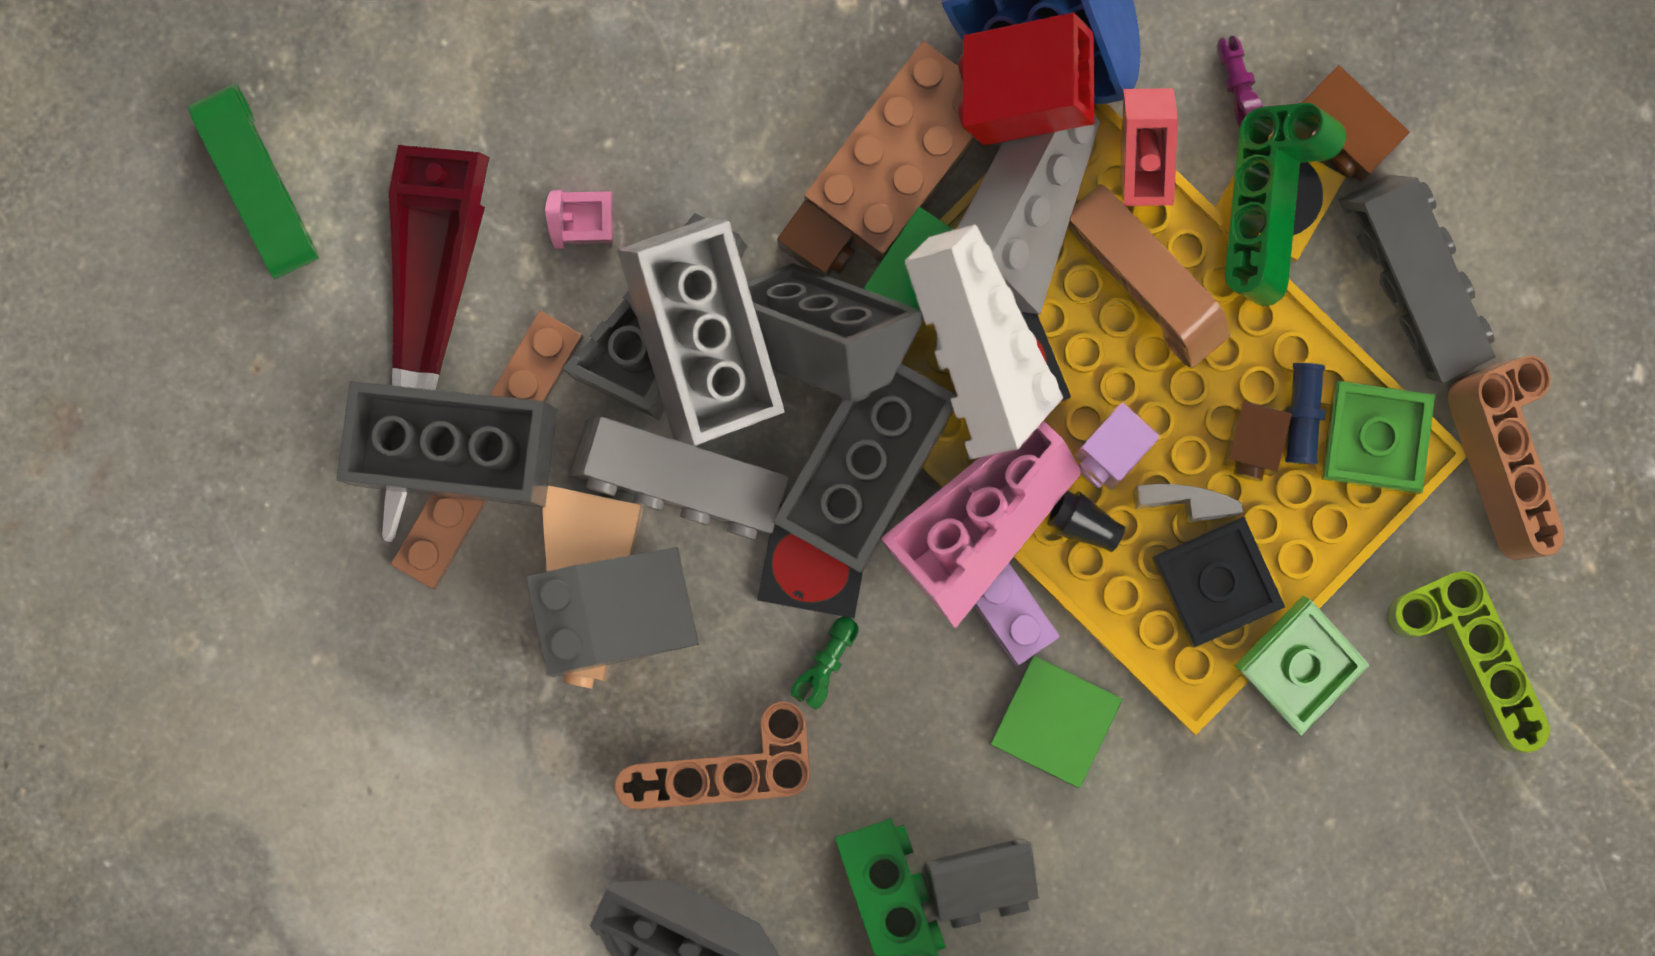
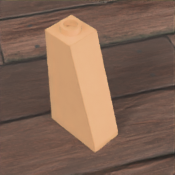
M548 485L546 505L542 507L547 571L634 555L643 514L641 505ZM609 665L565 674L563 683L592 689L594 679L606 682Z

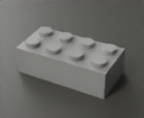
M706 218L617 249L674 440L696 446L785 412L728 220Z

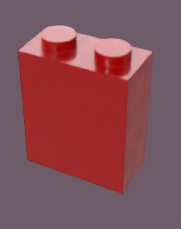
M1074 12L963 35V55L959 58V72L963 80V100L959 103L958 114L963 128L984 146L1094 125V33Z

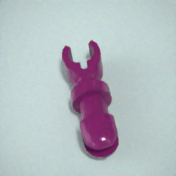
M1231 35L1229 37V45L1227 40L1222 37L1219 39L1216 48L1220 63L1225 66L1228 79L1225 81L1226 89L1234 94V112L1240 128L1244 117L1253 109L1263 107L1260 98H1258L1257 93L1252 89L1255 79L1253 73L1246 70L1243 61L1245 54L1242 44L1236 36Z

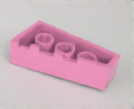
M1043 420L1017 450L978 458L880 539L901 569L951 625L956 628L1082 473L1064 440Z

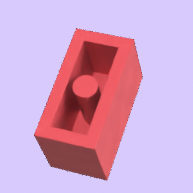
M1173 88L1123 89L1120 177L1124 206L1174 205L1178 115Z

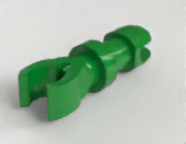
M843 616L835 620L827 633L830 635V638L822 652L817 650L812 658L815 661L814 666L808 669L805 674L799 676L791 689V696L801 702L804 701L805 693L813 687L812 695L806 699V702L815 710L820 708L827 698L830 683L829 677L832 672L838 673L842 664L838 661L847 646L852 647L858 636V625L850 617Z

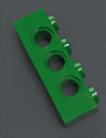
M888 818L836 836L835 840L874 955L939 956L937 951L945 949L946 945L937 919L927 923L921 903L930 901L921 872L911 875L905 856L914 852L905 825L895 827L892 818ZM881 859L891 860L898 868L896 882L887 888L875 886L869 877L871 866ZM904 907L913 913L915 922L909 933L895 935L887 929L886 917L894 908Z

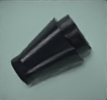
M1067 490L1051 510L1047 522L1048 526L1056 529L1057 536L1101 547L1109 552H1113L1117 548L1125 532L1124 525L1116 522L1080 491L1073 494Z

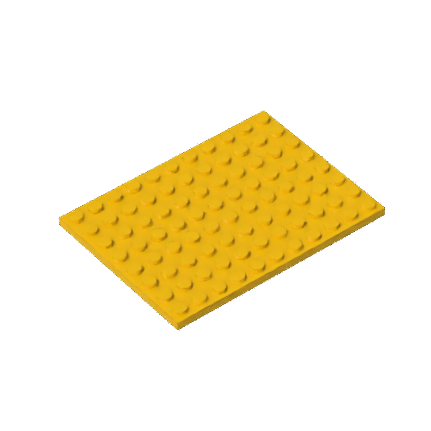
M1094 104V115L1098 118L1100 124L1075 205L1100 184L1107 187L1123 203L1120 177L1122 117L1108 104ZM1176 170L1174 205L1125 207L1216 300L1226 316L1230 338L1194 368L1190 369L1166 343L1159 324L1079 242L1067 227L1045 301L1038 317L1071 398L1058 403L1044 421L1064 440L1073 457L1122 402L1152 428L1160 438L1113 489L1109 490L1104 484L1097 489L1081 475L1068 489L1073 494L1080 491L1116 522L1125 526L1124 535L1113 552H1109L1101 547L1057 536L1056 529L1047 525L1050 511L1013 559L1188 731L1196 736L1248 683L1246 678L1234 667L1236 663L1303 595L1311 599L1320 609L1467 456L1463 445L1432 417L1423 493L1416 494L1321 480L1334 382L1344 381L1399 390L1404 389L1290 279L1287 291L1282 299L1270 306L1258 305L1230 289L1225 279L1230 221ZM985 175L940 219L942 222L957 230ZM923 320L901 364L957 395L949 368L940 369L935 354L938 337L934 324H925ZM1293 363L1325 365L1321 409L1326 411L1325 420H1321L1319 423L1318 464L1285 462L1288 446L1287 433L1277 473L1272 476L1264 475L1263 481L1249 480L1234 475L1235 467L1225 465L1223 462L1237 407L1245 401L1285 412L1286 407H1291ZM955 412L922 468L941 489L978 459H970L965 442L972 438L965 417L956 418ZM1176 484L1203 488L1241 502L1243 512L1235 517L1187 523L1185 503L1135 510L1133 489L1138 485ZM1241 517H1245L1285 608L1192 648L1152 557Z

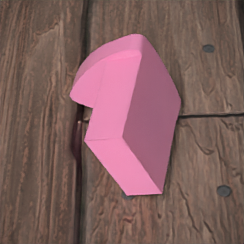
M552 190L549 193L545 213L548 232L554 249H564L565 244L613 243V195L611 191L564 192V190Z

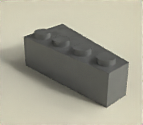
M1388 175L1338 199L1345 215L1354 211L1362 226L1361 234L1356 237L1364 253H1369L1372 259L1377 264L1381 263L1384 272L1380 273L1379 282L1387 298L1390 299L1396 308L1402 306L1406 312L1405 315L1400 317L1399 322L1428 379L1444 383L1496 358L1490 345L1494 342L1493 332L1483 316L1478 317L1471 302V299L1475 298L1474 288L1468 276L1463 271L1458 272L1452 258V254L1456 253L1455 244L1447 229L1443 226L1439 228L1432 211L1436 209L1437 205L1429 186L1425 182L1420 183L1417 177Z

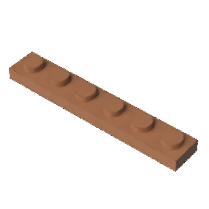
M540 310L490 396L546 402L564 371L562 369L563 366L575 353L583 339V335ZM431 495L390 565L436 590L487 501Z

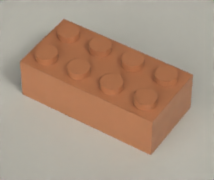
M923 40L804 195V200L806 199L853 233V242L879 262L888 253L917 208L925 209L977 140L963 128L959 119L958 106L960 101L963 100V80L960 76L959 66Z

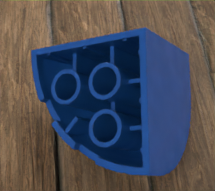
M943 0L941 2L949 21L962 40L963 35L1074 12L1094 33V104L1122 101L1123 89L1135 88L1139 75L1141 53L1138 20L1133 0Z

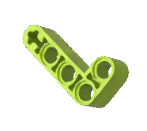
M1467 571L1454 572L1409 591L1392 601L1388 608L1387 619L1391 629L1399 636L1413 638L1429 634L1444 627L1494 735L1503 748L1510 752L1530 753L1538 751L1545 746L1550 736L1548 719L1490 596L1478 576ZM1453 581L1464 584L1468 589L1469 600L1463 608L1454 606L1448 599V588ZM1409 601L1419 604L1424 611V622L1417 629L1411 628L1403 620V608ZM1475 626L1484 628L1489 634L1490 646L1484 653H1478L1470 645L1469 634ZM1498 671L1505 673L1510 678L1512 685L1510 693L1504 699L1495 696L1490 686L1491 678ZM1521 702L1522 708L1512 709V713H1502L1501 707H1509ZM1519 722H1529L1531 725V730L1525 733L1526 739H1516L1513 731L1519 728Z

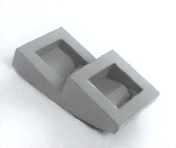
M1176 484L1138 485L1133 489L1135 510L1185 503L1187 523L1235 517L1243 512L1241 502L1203 488Z

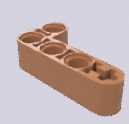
M1102 184L1098 185L1074 205L1068 224L1069 230L1159 324L1166 343L1190 369L1194 368L1230 338L1226 316L1216 300L1107 187Z
M1533 355L1494 363L1457 379L1452 383L1448 391L1449 408L1501 552L1512 560L1554 555L1560 550L1564 540L1563 526L1521 410V406L1543 397L1550 387L1551 378L1547 365L1539 357Z
M780 701L769 706L761 719L763 753L644 763L628 766L620 772L616 779L615 791L617 797L623 805L631 809H650L789 797L799 794L806 788L810 779L807 727L804 714L798 706L791 702ZM780 710L791 711L798 720V729L795 734L786 739L774 736L769 727L772 715ZM785 759L796 761L802 769L800 783L790 789L779 786L773 776L776 765ZM737 763L747 766L752 773L750 787L741 793L729 790L724 781L726 770L731 765ZM685 768L697 770L703 781L700 792L692 797L681 795L675 786L677 774ZM659 769H667L665 786L670 797L669 800L660 799L662 790L644 792L643 801H637L635 793H627L626 783L634 781L635 773L641 772L643 780L653 781L661 780L658 773Z

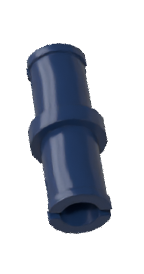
M1293 363L1291 407L1285 408V412L1292 413L1285 462L1315 465L1318 464L1319 423L1321 420H1325L1326 411L1321 409L1325 365Z

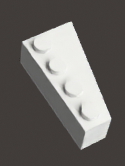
M976 224L929 237L905 260L925 324H934L938 335L935 354L940 369L949 368L958 395L950 400L956 418L965 417L972 438L965 442L969 457L974 459L1017 450L1063 399L1057 380L1051 374L1037 346L1036 339L1023 319L1015 303L1013 293L1007 287L993 259L992 252L985 243Z

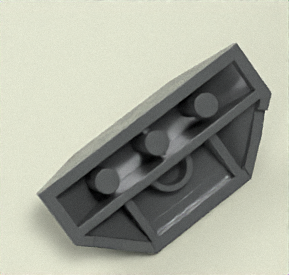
M671 879L609 883L590 924L595 934L601 936L611 956H780L758 922Z

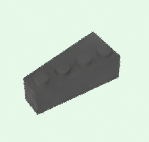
M694 213L684 226L706 218ZM732 231L741 260L747 245L738 233ZM628 290L622 297L624 299L623 302L606 322L602 321L590 335L591 339L576 357L573 355L562 369L573 379L660 420L665 408Z

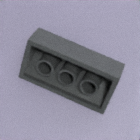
M794 263L747 282L772 369H775L780 374L790 375L807 382L812 387L832 392L847 401L863 400L869 397L872 391L891 383L924 320L920 309Z

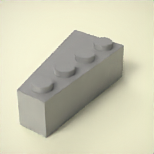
M1095 115L1094 125L1003 142L957 228L961 229L976 224L985 243L992 252L993 259L1007 287L1012 291L1020 312L1039 315L1041 313L1099 128L1100 121Z
M604 417L585 420L569 472V477L586 481V488L610 496H615L616 491L635 496L633 503L654 510L662 511L663 505L682 510L681 518L707 526L710 519L729 524L727 528L728 533L755 540L757 532L761 534L773 532L775 525L773 520L779 512L789 476Z

